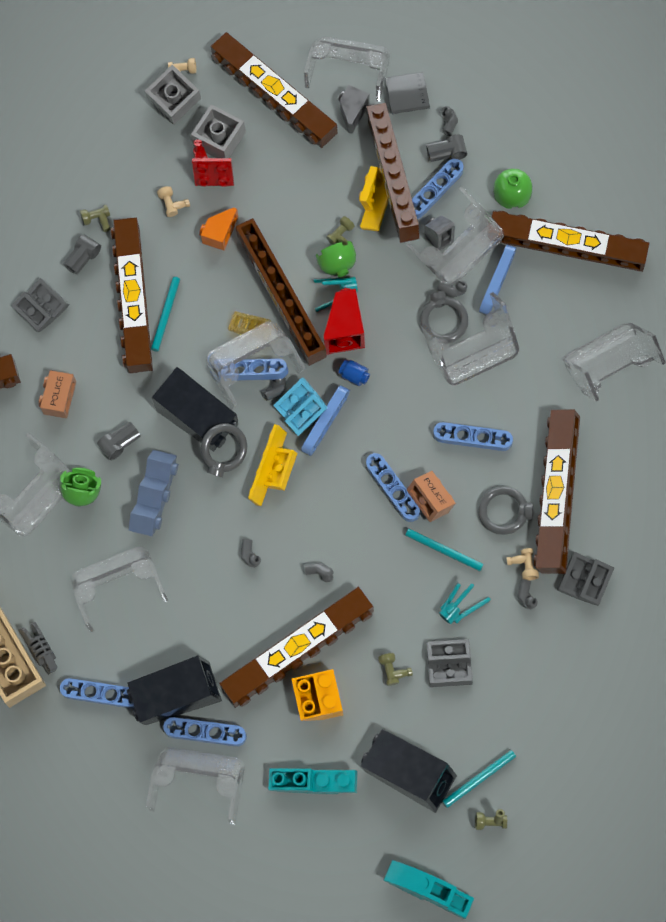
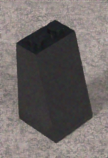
M179 367L174 369L152 396L155 409L159 414L200 443H202L205 434L216 425L227 423L238 426L237 414ZM220 432L215 435L210 442L209 449L214 452L217 447L221 448L229 432Z
M199 655L127 682L129 687L127 694L135 706L133 710L134 717L137 722L139 721V723L144 725L222 701L210 662Z
M383 729L374 737L371 749L364 754L361 760V768L366 773L434 813L439 809L457 777L447 762Z

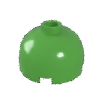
M513 168L501 172L494 182V197L501 206L507 209H512V207L521 208L529 202L533 186L530 177L524 171Z
M347 241L348 245L344 246L342 242L336 243L321 250L322 255H315L317 263L323 272L329 275H337L338 277L349 274L348 270L356 262V252L351 241Z
M72 468V472L66 473L67 470L64 471L60 476V493L64 500L78 507L93 503L101 490V478L99 477L98 479L94 471L86 468Z

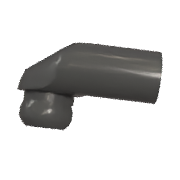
M445 106L441 110V114L446 122L442 132L447 136H451L458 123V118L453 109Z
M441 281L437 290L445 291L447 296L454 298L463 295L467 291L468 286L464 281H459L452 286Z
M285 377L273 380L272 388L263 392L266 401L284 392Z
M243 539L241 559L249 567L255 568L261 563V558L252 552L253 540Z
M324 563L304 565L306 575L318 573L322 576L324 582L333 580L332 574L334 572L332 568Z
M521 579L517 598L526 609L531 610L537 606L538 601L529 593L531 581Z

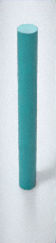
M178 277L172 278L151 350L156 352L159 351L180 283V278Z
M409 528L405 536L478 571H481L484 565Z
M510 750L444 799L442 802L446 808L450 807L516 757L515 753Z

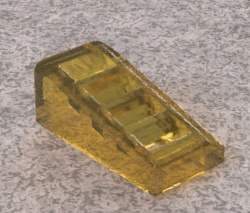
M235 311L228 330L268 343L274 329V324L270 319ZM240 319H243V321H242V323H241V326H240V328H239V327H238L239 321H240ZM248 321H249L250 324H249V326H248V329H245L246 326H247V323H248Z

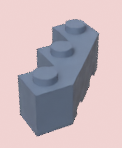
M153 450L147 458L145 477L139 485L137 504L130 514L128 531L153 536L155 531L160 529L162 512L165 503L170 498L169 489L172 479L178 471L177 455Z

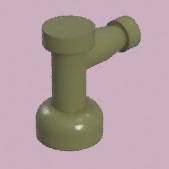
M107 205L91 212L85 209L80 211L84 226L89 225L92 219L99 217L100 223L103 226V232L111 230L107 219L110 216Z
M343 216L340 219V226L326 238L333 245L337 242H342L343 246L348 245L347 240L342 234L345 231H351L355 225L349 218Z
M394 653L378 657L379 663L385 667L388 679L386 681L387 686L398 684L400 678L413 676L411 668L394 671L392 664L396 659Z
M502 809L496 811L495 817H485L484 813L476 812V830H483L485 826H502V829H507V815H505Z

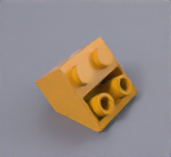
M333 669L292 678L301 721L325 720L343 716Z

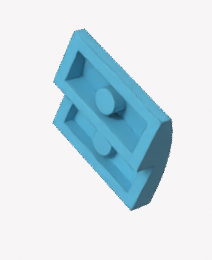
M304 377L273 405L298 436L328 409Z

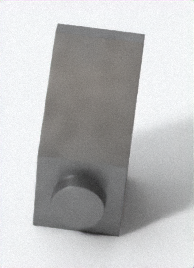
M348 85L346 90L341 92L338 100L340 101V110L348 132L352 134L367 109L370 99L369 93Z
M441 215L430 219L426 223L424 234L435 249L440 251L454 242L455 224Z

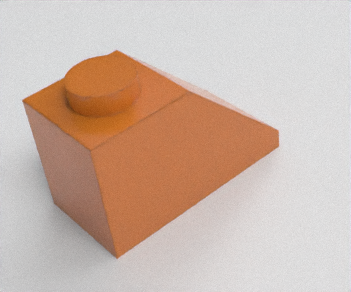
M233 207L207 219L206 224L201 226L199 232L203 244L225 251L238 220L237 208Z

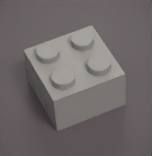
M173 65L145 90L148 100L173 124L182 118L201 99L200 91Z
M211 104L191 133L193 146L194 141L199 139L202 141L205 152L216 158H229L246 133L245 123L243 120Z

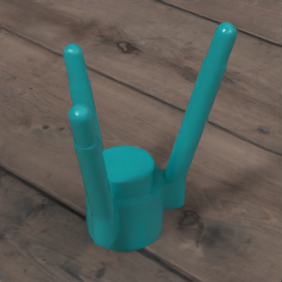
M355 276L335 279H314V283L340 285V290L350 288L356 289V292H358ZM333 300L315 308V311L318 312L331 306Z
M458 583L446 602L441 606L439 614L449 624L453 622L457 624L462 618L482 607L491 599L488 597L459 615L461 610L457 606L471 591L474 584H470L453 603L451 601L461 586Z

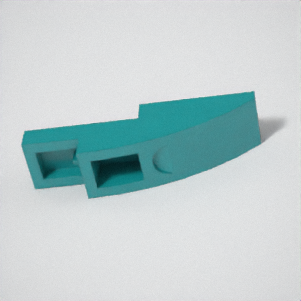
M269 768L268 790L305 794L357 793L358 771Z
M394 860L391 861L383 880L420 900H426L462 919H466L474 901L473 897L459 891L456 886Z

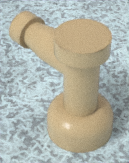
M195 58L188 59L187 63L173 64V62H168V68L173 65L180 72L188 70L191 74L197 72Z
M169 186L160 188L157 191L158 197L164 200L167 217L176 216L178 209L190 207L188 199L173 203L171 199L173 190Z
M532 548L521 550V555L507 557L508 565L525 564L522 579L531 581L539 578L538 571L533 567L532 555L534 552Z

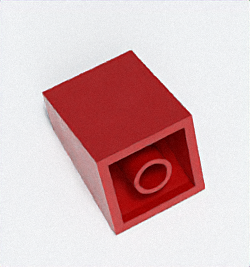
M344 288L335 293L323 336L326 355L365 348L364 328L356 289Z

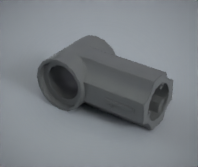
M460 134L452 135L446 141L426 146L430 162L448 158L460 160L468 154L463 136Z
M81 235L75 244V249L64 261V267L71 273L78 275L86 263L99 254L101 245L87 235Z
M129 422L113 434L108 433L97 442V445L109 460H114L123 453L124 448L141 436L135 426Z

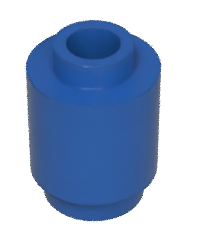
M344 360L339 369V374L342 375V378L357 386L365 385L370 377L369 369L353 360Z

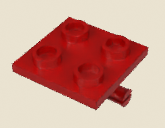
M199 139L195 140V148L193 149L195 158H192L195 186H234L232 159L208 158L202 146V141Z

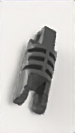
M34 622L30 626L35 638L32 639L24 627L19 629V632L38 665H42L49 675L57 669L54 661L56 656L45 640L37 623Z

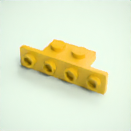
M370 166L369 172L365 176L363 191L359 194V201L365 209L360 225L362 230L379 231L389 201L380 166L379 168Z
M274 424L269 434L268 443L263 452L259 468L256 471L253 485L249 491L248 499L257 506H262L268 488L285 491L298 454L294 450L282 448L287 432Z

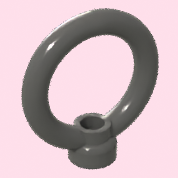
M445 291L432 293L430 295L431 301L424 307L421 313L422 329L430 339L436 342H454L465 333L468 327L467 311L459 301L446 297ZM445 305L452 306L460 315L458 329L449 335L437 334L429 325L430 312L434 308H440Z
M227 423L212 427L205 434L201 444L203 460L209 467L207 473L222 478L224 472L236 469L243 462L247 453V440L244 433L238 427ZM220 432L234 434L239 442V452L236 458L227 464L215 462L209 452L211 440Z
M496 487L488 491L481 499L479 517L482 524L489 531L500 535L511 534L519 530L526 520L533 519V503H527L524 496L514 488ZM498 495H509L516 499L519 504V517L509 526H497L488 518L487 506Z

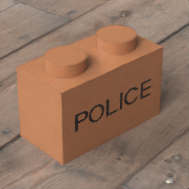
M49 371L48 377L46 376L44 379V394L39 398V407L44 415L67 419L77 382L73 374Z
M433 471L415 478L406 489L429 522L448 514L456 504Z

